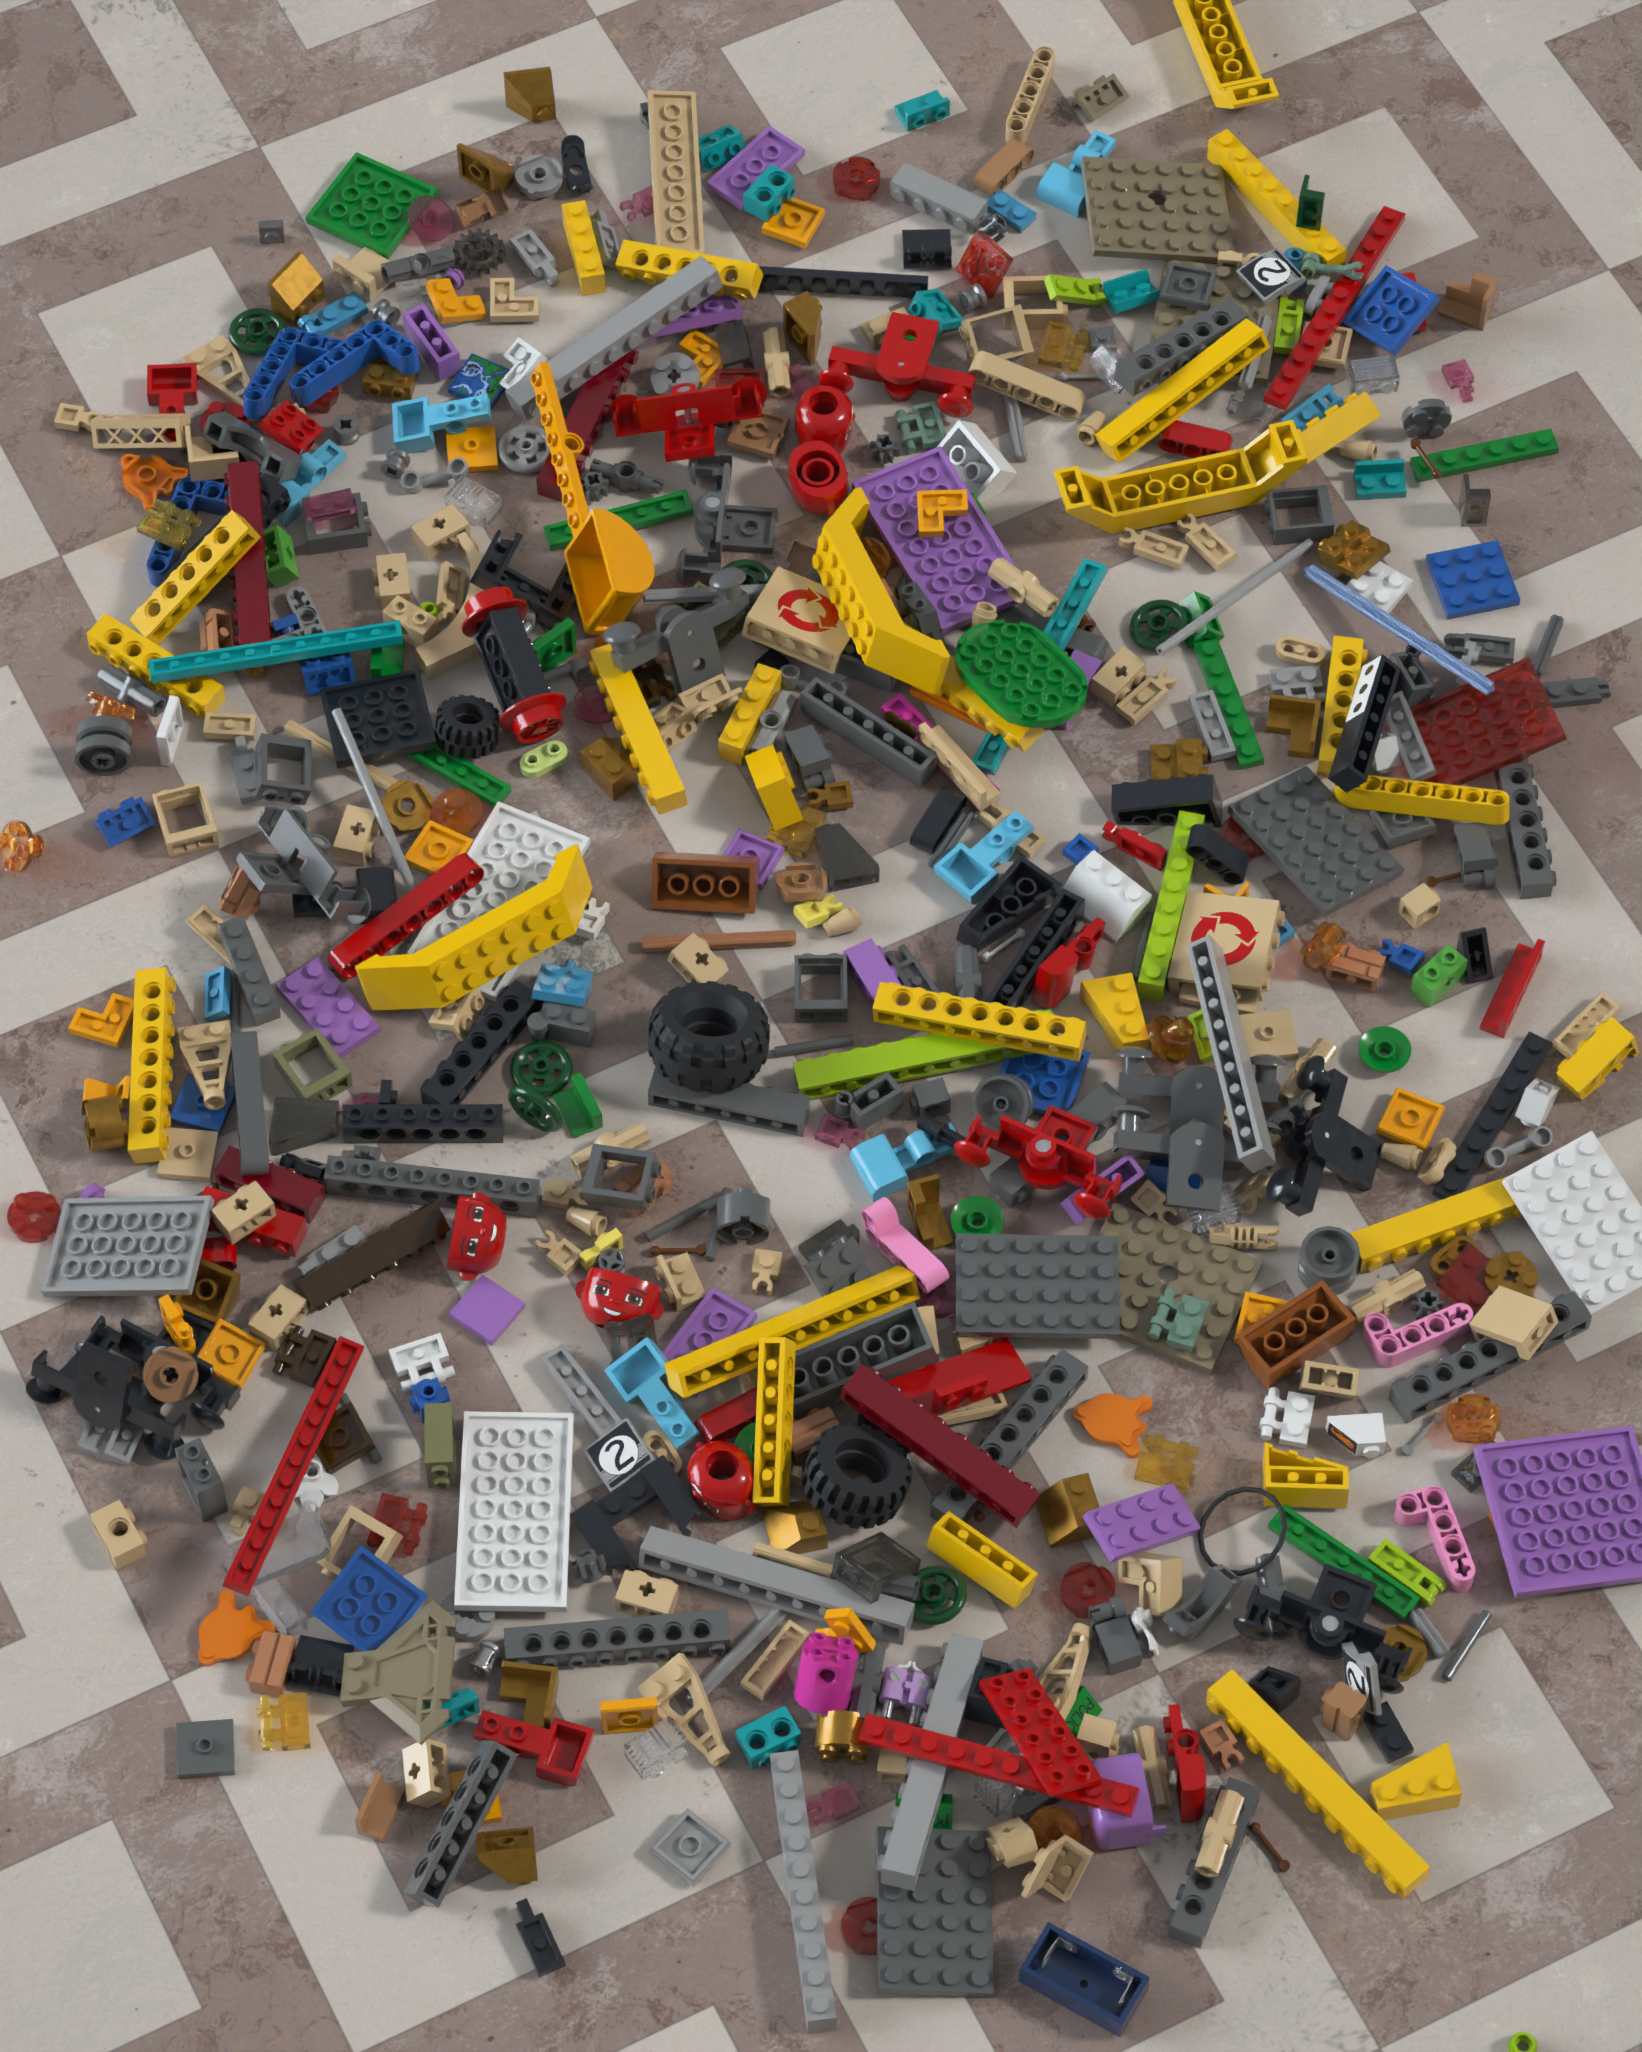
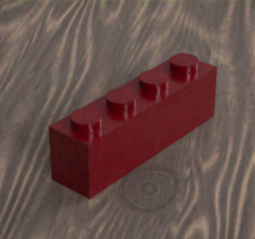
M230 1145L214 1169L218 1185L237 1192L240 1187L256 1181L274 1202L275 1208L305 1217L306 1222L310 1224L326 1199L324 1185L318 1180L300 1176L291 1168H281L271 1160H269V1175L242 1176L239 1148L237 1149Z

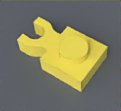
M832 893L827 895L822 901H806L794 906L793 914L806 929L826 922L829 919V915L837 914L843 909V904L841 902L835 904L836 896Z
M617 1228L601 1234L594 1242L595 1246L579 1254L582 1259L580 1264L588 1271L598 1262L599 1255L605 1249H623V1235Z

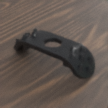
M578 135L566 136L561 142V158L568 189L574 193H577L578 190L580 193L585 191L589 193L594 189L589 175L584 141ZM579 167L583 170V173L581 175H574L570 172V168Z

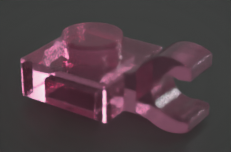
M1463 359L1442 365V374L1450 389L1458 387L1463 403L1473 401L1471 393L1474 392L1472 386L1474 375L1466 360Z
M799 363L790 366L792 371L790 377L794 384H791V392L797 403L809 388L818 386L813 376L805 378Z

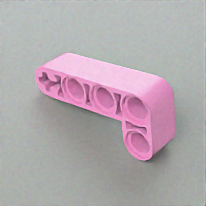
M882 1197L861 1212L865 1232L870 1242L895 1266L901 1265L914 1273L917 1286L924 1293H929L949 1279V1273L943 1263L899 1223L896 1209L889 1199Z
M1457 1303L1396 1330L1393 1329L1385 1315L1374 1312L1367 1315L1364 1320L1362 1338L1377 1364L1383 1368H1392L1467 1335L1471 1329L1469 1323L1473 1319V1311L1469 1305ZM1375 1327L1380 1329V1331H1373L1370 1328ZM1436 1328L1441 1332H1434L1431 1329ZM1407 1339H1414L1417 1342L1411 1343ZM1390 1349L1393 1353H1386L1383 1350Z
M1430 1486L1400 1495L1397 1499L1394 1513L1396 1522L1403 1527H1412L1425 1523L1448 1585L1455 1592L1462 1593L1468 1591L1473 1584L1476 1571L1475 1565L1445 1490L1438 1486ZM1428 1501H1437L1439 1505H1431ZM1402 1508H1411L1413 1512H1405ZM1438 1525H1446L1449 1529H1440ZM1447 1549H1455L1458 1553H1449Z

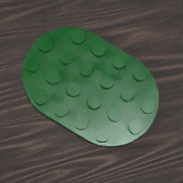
M1005 619L994 620L989 623L975 625L967 630L957 642L954 662L958 675L995 713L1008 723L1031 728H1053L1074 718L1084 707L1088 687L1084 672L1059 646L1038 628L1024 622H1020V625L1005 623Z

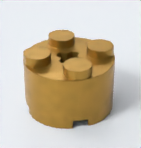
M110 1095L81 1101L82 1115H87L84 1117L85 1124H83L86 1142L91 1153L127 1146L126 1133H128V1124L126 1117H121L120 1111L123 1110L120 1095Z
M834 1710L828 1711L827 1717H823L822 1713L817 1715L815 1752L821 1755V1761L834 1763L838 1761V1758H848L849 1762L853 1764L866 1763V1757L871 1755L872 1747L860 1744L858 1741L864 1719L860 1718V1713Z

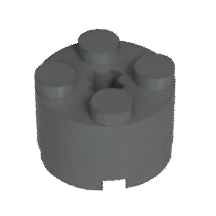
M741 1187L735 1193L718 1196L716 1215L718 1238L724 1242L736 1245L737 1240H746V1245L765 1241L769 1237L770 1199L753 1193V1190L748 1187Z

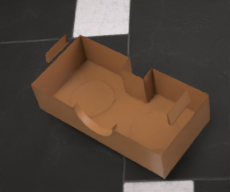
M500 187L486 192L477 198H471L458 203L455 206L464 229L481 223L484 220L483 216L488 215L489 219L509 211Z
M794 541L786 559L790 562L786 570L807 578L813 565L812 558L816 554V549Z

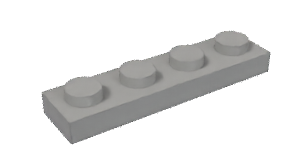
M1400 691L1393 694L1386 716L1387 723L1391 732L1397 737L1399 752L1411 780L1424 781L1437 775V772L1404 693Z
M563 1344L540 1357V1363L598 1438L622 1422Z

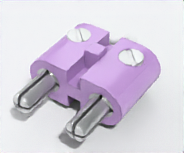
M908 1661L905 1665L900 1664L896 1667L890 1666L885 1668L879 1696L880 1703L884 1704L881 1714L882 1718L891 1719L893 1707L903 1706L905 1707L904 1710L911 1711L908 1725L918 1727L920 1713L927 1711V1696L929 1689L932 1687L933 1678L915 1666L916 1662ZM911 1666L914 1670V1673H907L906 1668H909Z

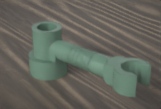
M1309 252L1302 259L1300 273L1306 279H1312L1315 273L1345 275L1353 280H1360L1363 273H1357L1354 269L1360 270L1363 264L1361 262H1353L1347 265L1322 264V259L1317 253Z

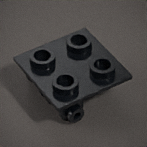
M950 229L902 230L904 269L952 268Z
M300 1635L293 1661L289 1662L287 1667L289 1675L286 1686L340 1697L344 1653L353 1652L355 1646Z

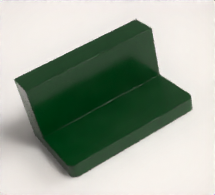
M1305 175L1299 196L1296 227L1320 231L1325 193L1308 190L1310 175Z

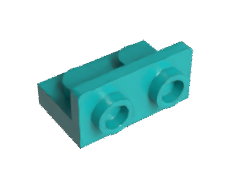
M938 90L895 105V113L905 129L910 131L950 116V100L948 97L942 98Z
M731 124L698 137L699 157L705 171L729 162L745 148L742 133Z
M1146 269L1102 283L1103 291L1107 298L1106 305L1115 313L1145 305L1160 298V291L1150 283L1149 272Z
M939 289L917 291L908 308L912 316L915 315L916 317L939 321V330L935 341L939 340L943 330L957 329L962 326L961 321L964 320Z
M1391 458L1387 460L1355 462L1353 480L1356 500L1405 498L1407 491L1404 478V459Z
M466 1687L451 1694L450 1701L442 1703L441 1709H449L450 1711L449 1720L437 1731L480 1712L479 1699L474 1689L470 1690ZM426 1705L425 1709H430V1705Z

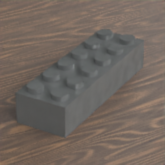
M915 1301L795 1351L793 1419L798 1420L807 1416L808 1412L814 1408L820 1407L823 1409L843 1401L839 1398L842 1388L862 1364L867 1368L875 1369L881 1375V1378L887 1381L939 1361Z

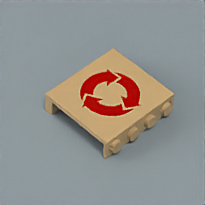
M779 566L746 616L741 633L744 637L832 674L837 670L841 654L851 639L848 636L843 620L839 618L835 604L830 600L826 587Z
M1188 891L1167 976L1170 992L1180 993L1182 982L1195 983L1186 945L1210 935L1223 949L1232 987L1254 989L1257 991L1258 1001H1263L1264 992H1268L1270 988L1269 970H1273L1275 966L1274 948H1278L1280 943L1279 926H1283L1285 921V912L1281 911L1280 901Z

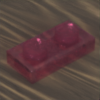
M350 488L302 498V505L308 524L356 513V506Z

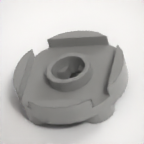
M532 155L519 163V168L515 172L516 185L529 199L538 200L539 198L548 197L562 189L563 170L556 159L550 157L549 160L543 158V155ZM536 174H539L540 176H544V177H543V178H540V179H537V178H535V175H536Z
M679 352L658 357L651 372V384L658 395L672 394L671 389L681 383H692L697 389L700 382V371L697 365L689 356ZM674 372L681 375L680 378L676 379V383H673L670 379Z
M1467 640L1464 647L1466 649L1465 655H1462L1461 661L1472 668V666H1476L1479 660L1482 646H1477V642ZM1457 676L1455 690L1463 692L1466 689L1471 690V685Z
M455 1591L450 1593L441 1602L440 1606L457 1621L456 1629L447 1631L449 1637H455V1640L459 1638L467 1639V1642H475L483 1639L491 1632L496 1618V1611H473L472 1619L468 1617L462 1618L463 1611L454 1610Z

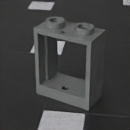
M1327 485L1268 490L1267 500L1263 501V513L1268 515L1269 518L1266 522L1268 536L1272 535L1273 545L1302 543L1306 539H1310L1312 542L1321 541L1324 538L1329 539L1333 536L1334 520ZM1316 506L1319 523L1279 527L1276 509Z
M360 492L301 501L309 555L369 547L367 537L372 536L370 521L365 522L364 517L369 516L367 502L361 501ZM357 511L359 528L316 534L314 517Z
M261 733L255 747V798L266 801L287 802L293 805H305L311 793V740ZM267 757L301 762V784L267 780Z
M810 953L794 955L795 1022H847V955L830 953L828 955H813ZM801 974H840L841 999L801 1000Z
M593 1144L581 1194L586 1203L648 1212L649 1204L653 1203L655 1199L656 1189L654 1184L656 1178L659 1179L661 1175L662 1165L659 1163L655 1152ZM607 1159L645 1165L638 1194L600 1189Z
M197 1438L175 1448L181 1479L203 1523L228 1512L223 1482L201 1439Z

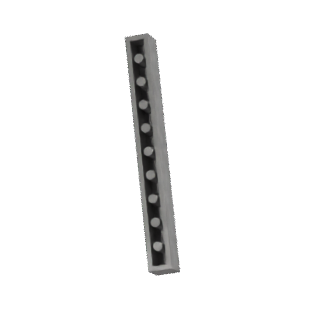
M702 256L698 257L550 359L548 362L559 400L721 289L723 285L718 271ZM532 373L505 391L511 407L526 422L540 414L539 406L536 404L534 387L530 382Z
M1207 935L1187 944L1186 947L1238 1158L1254 1173L1276 1163L1223 949L1210 935Z
M650 1526L640 1547L638 1568L827 1623L824 1620L827 1609L851 1607L872 1637L903 1646L913 1623L915 1603L665 1529Z
M951 1633L949 1642L943 1643L940 1659H943L942 1666H936L933 1678L936 1686L935 1689H929L926 1705H929L928 1712L923 1711L919 1728L955 1738L960 1737L965 1720L967 1695L981 1656L983 1657L984 1640ZM915 1758L908 1759L905 1775H908L907 1783H901L898 1799L902 1800L900 1806H894L891 1823H894L893 1830H887L884 1847H887L885 1855L880 1854L877 1863V1871L881 1872L882 1884L912 1891L915 1890L950 1768Z
M798 1750L771 1753L770 1770L808 2034L836 2031L837 2017Z

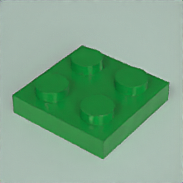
M569 617L562 622L556 623L549 632L537 637L532 642L536 658L541 663L542 672L558 667L577 653L575 623Z

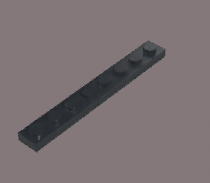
M759 266L763 273L759 289L914 298L917 291L928 290V276Z
M1530 1031L1528 1032L1457 1149L1456 1156L1445 1169L1444 1176L1434 1187L1433 1196L1443 1200L1466 1191L1484 1161L1485 1152L1492 1148L1522 1098L1526 1087L1531 1083L1551 1050V1041Z

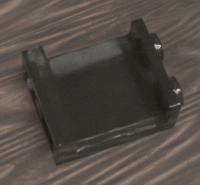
M881 1531L837 1552L831 1576L872 1604L879 1600L882 1586L905 1575L918 1576L921 1559Z

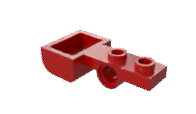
M197 364L147 365V398L149 406L159 405V414L185 413V404H198ZM183 426L184 438H185V426ZM168 428L164 435L170 441H177L175 428Z
M1097 917L1090 924L1086 923L1075 939L1072 937L1065 946L1061 945L1038 967L1031 1001L1043 1008H1054L1070 994L1076 969L1087 970L1092 965L1096 944L1103 936L1105 921Z
M1180 1704L1168 1705V1716L1163 1717L1164 1734L1169 1733L1170 1740H1166L1167 1756L1173 1757L1180 1822H1196L1204 1815L1206 1794L1204 1758L1201 1754H1198L1199 1737L1194 1730L1183 1728Z
M482 1710L473 1737L478 1741H496L518 1755L517 1758H525L526 1755L538 1758L535 1767L537 1777L560 1785L573 1787L577 1784L595 1731L592 1728L555 1717L549 1730Z

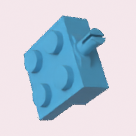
M570 959L565 961L564 967L554 963H542L533 987L532 999L584 1007L592 990L593 971L575 968L576 962L571 960L570 963Z

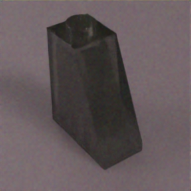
M840 823L824 824L814 828V843L822 869L827 873L829 893L879 882L880 868L878 863Z
M275 1097L269 1137L271 1156H278L338 1137L339 1127H342L343 1112L340 1111L339 1101Z

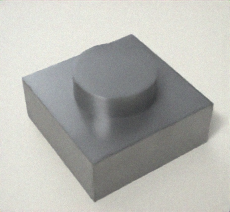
M283 220L259 221L261 244L285 243Z
M1114 326L1089 328L1092 353L1116 351Z

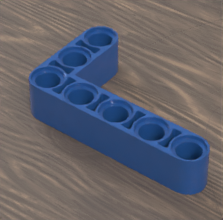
M381 320L371 321L290 378L289 384L294 401L300 406L313 403L378 356L405 375L415 374L421 368L416 345Z
M288 327L281 329L244 390V415L253 420L263 418L295 363L309 365L342 342V340Z
M190 476L184 477L178 482L146 564L149 581L153 586L160 587L165 582L163 575L180 559L198 511L223 516L227 512L225 496H230L229 488H225L224 483L211 480L191 482Z

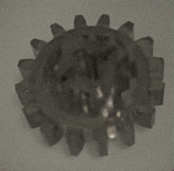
M480 228L475 233L469 229L467 236L461 233L460 240L454 241L455 247L452 250L455 256V265L459 264L461 271L467 269L468 275H471L473 271L477 272V276H480L482 271H485L488 275L491 268L498 270V264H503L505 247L503 239H499L497 233L490 235V229H487L485 233L481 232Z

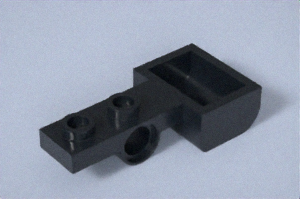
M370 867L356 869V885L364 887L371 898L370 913L367 919L360 923L361 925L367 924L397 901L394 871L391 868ZM333 881L332 884H331V885L339 884V886H340L342 889H348V890H349V889L351 888V887H342V884L339 883V882H336V881ZM292 894L294 918L328 916L312 895Z

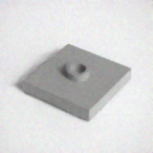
M687 1808L650 1848V1853L694 1887L731 1847V1842Z

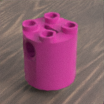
M820 1632L810 1634V1638L805 1641L802 1648L794 1689V1698L801 1707L817 1714H828V1711L847 1709L858 1661V1652L854 1647L855 1642L851 1638H836L826 1636Z

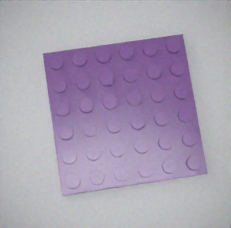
M1633 1426L1475 1445L1474 1455L1515 1598L1642 1582V1455Z

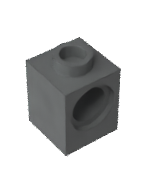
M943 1077L912 1085V1096L909 1097V1103L912 1112L917 1111L919 1118L924 1113L931 1117L950 1113L951 1099Z

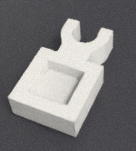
M591 898L589 909L584 910L575 934L595 940L605 924V916L610 911V903L605 902L602 907H596V899Z

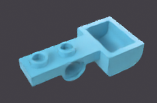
M1095 130L1086 144H1081L1076 149L1069 168L1053 162L1038 185L1037 199L1078 218L1086 208L1081 170L1082 157L1107 158L1116 146V139Z
M488 394L431 405L427 396L392 403L394 444L397 449L407 454L430 450L435 447L434 431L445 429L451 434H459L467 429V424L491 419Z
M330 439L314 453L306 452L301 455L303 458L295 479L280 482L288 490L292 501L286 511L280 513L275 518L284 527H287L302 513L301 501L311 499L309 492L347 459L346 452Z
M1015 810L973 848L969 849L960 842L934 865V873L971 904H976L998 881V872L992 867L997 863L1004 864L1014 853L1015 847L1034 831V825Z
M951 1122L948 1123V1124H949V1128L952 1129V1130H954V1131L956 1132V1130H955V1128L953 1127L952 1123H951ZM920 1130L910 1134L905 1139L904 1144L893 1149L885 1134L878 1135L854 1147L849 1156L872 1201L875 1202L882 1197L907 1187V1182H909L907 1173L955 1152V1149L942 1141H935L932 1135Z
M646 1337L604 1369V1371L627 1403L633 1404L639 1399L643 1401L671 1443L679 1450L699 1435L700 1432L686 1414L680 1400L669 1390L663 1381L667 1378L664 1363L669 1361L659 1347L650 1338Z

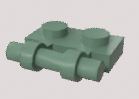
M936 401L913 405L912 414L906 415L903 409L895 412L897 417L895 420L896 426L902 434L900 439L903 447H906L908 454L916 452L915 444L920 442L922 443L923 450L936 448L946 436ZM916 425L918 431L911 432L910 426Z
M1166 1288L1164 1295L1160 1296L1157 1303L1159 1308L1156 1316L1152 1317L1149 1324L1151 1327L1149 1336L1153 1339H1159L1161 1332L1168 1334L1167 1345L1192 1352L1210 1302L1184 1294L1181 1303L1174 1301L1176 1291ZM1168 1312L1176 1314L1173 1323L1166 1321Z

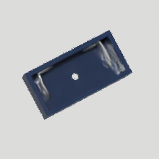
M1050 1922L1045 1926L1019 1972L1020 1983L1118 2037H1121L1145 1997L1150 1981L1149 1976ZM1086 1982L1088 1986L1082 1988L1079 1984Z

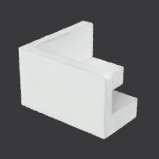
M518 337L503 355L514 365L499 384L507 390L535 371L540 362H548L549 360Z

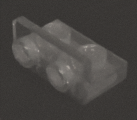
M1101 344L1088 363L1115 394H1120L1124 388L1114 379L1116 362L1128 355L1119 345Z

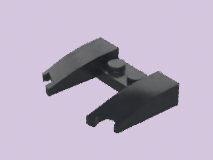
M497 530L469 582L483 590L494 587L510 588L514 598L526 601L530 609L538 612L536 620L550 628L556 623L564 621L576 598L567 563L564 564L551 590H548L507 567L523 535L515 533L514 540L501 539V530Z
M664 1455L641 1468V1474L597 1502L593 1499L570 1514L574 1524L591 1549L595 1550L596 1555L603 1554L607 1565L606 1571L609 1575H613L612 1567L629 1565L630 1571L639 1570L612 1527L655 1499L660 1501L684 1536L690 1537L692 1534L686 1527L694 1514L699 1518L703 1516Z

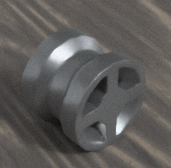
M976 283L969 290L963 289L959 291L961 305L967 313L973 312L976 307L982 308L987 305V297L981 285Z
M386 299L379 300L373 306L370 317L373 320H381L391 327L396 325L401 316V311L397 307H392L391 303Z
M348 414L337 417L333 424L336 441L344 446L353 445L359 439L357 419Z
M392 448L386 455L387 460H384L380 467L387 477L399 480L403 473H405L404 468L409 466L411 460L404 451Z
M608 1248L601 1252L598 1259L599 1268L625 1274L626 1261L622 1251L617 1248Z

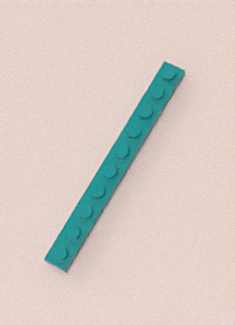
M1084 558L1043 631L1063 651L1108 572L1107 565ZM988 731L972 762L981 771L995 776L1010 746L1005 743L1003 737L999 734L995 736Z
M400 620L170 656L148 660L151 683L167 682L359 650L365 651L378 647H390L403 644Z

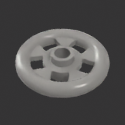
M520 425L508 430L502 435L497 446V454L501 463L507 469L520 474H531L541 471L550 453V448L546 443L545 429L534 425ZM526 435L536 436L535 440L525 437ZM515 438L518 440L515 446L510 445V441ZM538 445H546V451H539ZM515 453L519 459L513 461L509 456ZM536 457L537 462L531 464L527 463L526 460H530Z

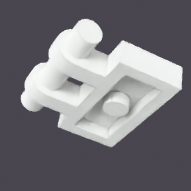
M441 1333L389 1349V1355L397 1376L401 1377L409 1374L410 1377L409 1380L400 1382L403 1392L412 1390L411 1386L416 1385L423 1379L431 1380L438 1378L439 1383L446 1382L447 1378L456 1376L452 1365L445 1368L441 1366V1363L450 1360ZM432 1366L433 1372L419 1376L417 1371Z
M1271 1387L1268 1396L1264 1399L1265 1415L1261 1418L1259 1426L1262 1430L1261 1439L1271 1440L1272 1433L1280 1434L1279 1444L1306 1449L1315 1396L1288 1391L1287 1401L1281 1400L1279 1398L1280 1390ZM1276 1411L1284 1413L1283 1422L1275 1420Z

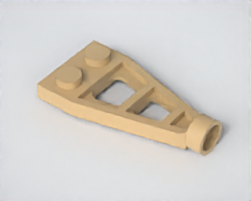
M223 334L182 357L183 363L197 364V375L200 382L230 402L244 406L243 393L250 379L236 349ZM225 362H228L233 372L221 379L209 372ZM240 380L245 387L242 390L233 393L227 388L228 385Z
M230 1020L177 1028L181 1055L204 1098L205 1107L210 1110L221 1109L226 1104L225 1091L231 1063ZM220 1049L218 1059L200 1062L196 1055L198 1051ZM219 1070V1079L204 1081L203 1072Z
M1082 1623L1074 1624L1068 1641L1039 1677V1682L1045 1691L1054 1681H1066L1061 1694H1048L1064 1720L1076 1700L1091 1647L1090 1642L1094 1636V1631ZM1069 1659H1075L1072 1669L1061 1670Z
M678 1653L637 1687L644 1698L657 1697L658 1715L700 1750L712 1767L722 1764L730 1757L731 1753L725 1746L726 1744L700 1677L683 1653ZM683 1688H687L694 1701V1706L688 1713L681 1716L670 1707L669 1700ZM699 1714H702L709 1729L699 1738L688 1727V1723Z

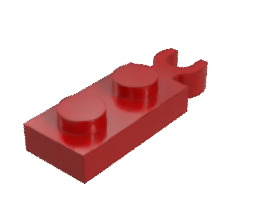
M1107 821L1103 826L1102 830L1105 832L1102 834V838L1109 842L1117 843L1118 849L1160 872L1166 865L1167 850L1159 843L1147 840L1137 831L1129 830L1125 827L1119 829L1111 821Z

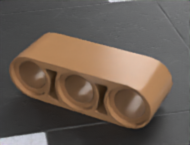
M1012 138L977 172L973 181L974 186L991 196L999 189L1003 191L1030 164L1034 156V150L1017 139Z

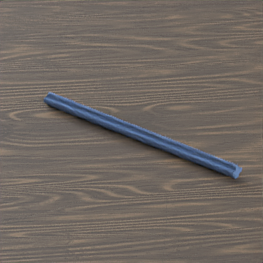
M1312 564L1305 568L1306 578L1485 695L1495 690L1492 680L1466 665L1457 657L1452 656V654L1443 650L1434 642L1429 641V639L1420 635V633L1411 629V627L1402 623L1380 607H1377V605L1368 601V599L1359 595L1345 584L1343 585V583L1319 567Z

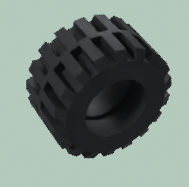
M474 695L449 697V700H444L438 706L436 712L434 734L438 743L437 746L443 749L444 753L452 754L455 758L478 759L480 756L489 755V752H493L498 741L500 718L498 709L494 708L491 702H486V699L477 698Z

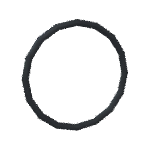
M1243 1486L1226 1491L1210 1504L1202 1516L1200 1522L1201 1529L1198 1531L1197 1536L1200 1553L1210 1567L1217 1566L1218 1564L1212 1561L1205 1550L1203 1533L1206 1520L1219 1503L1229 1496L1242 1492L1259 1493L1270 1499L1279 1511L1282 1528L1279 1541L1269 1557L1257 1566L1241 1571H1230L1237 1576L1251 1574L1261 1570L1276 1557L1284 1544L1287 1531L1285 1510L1274 1495L1262 1488Z

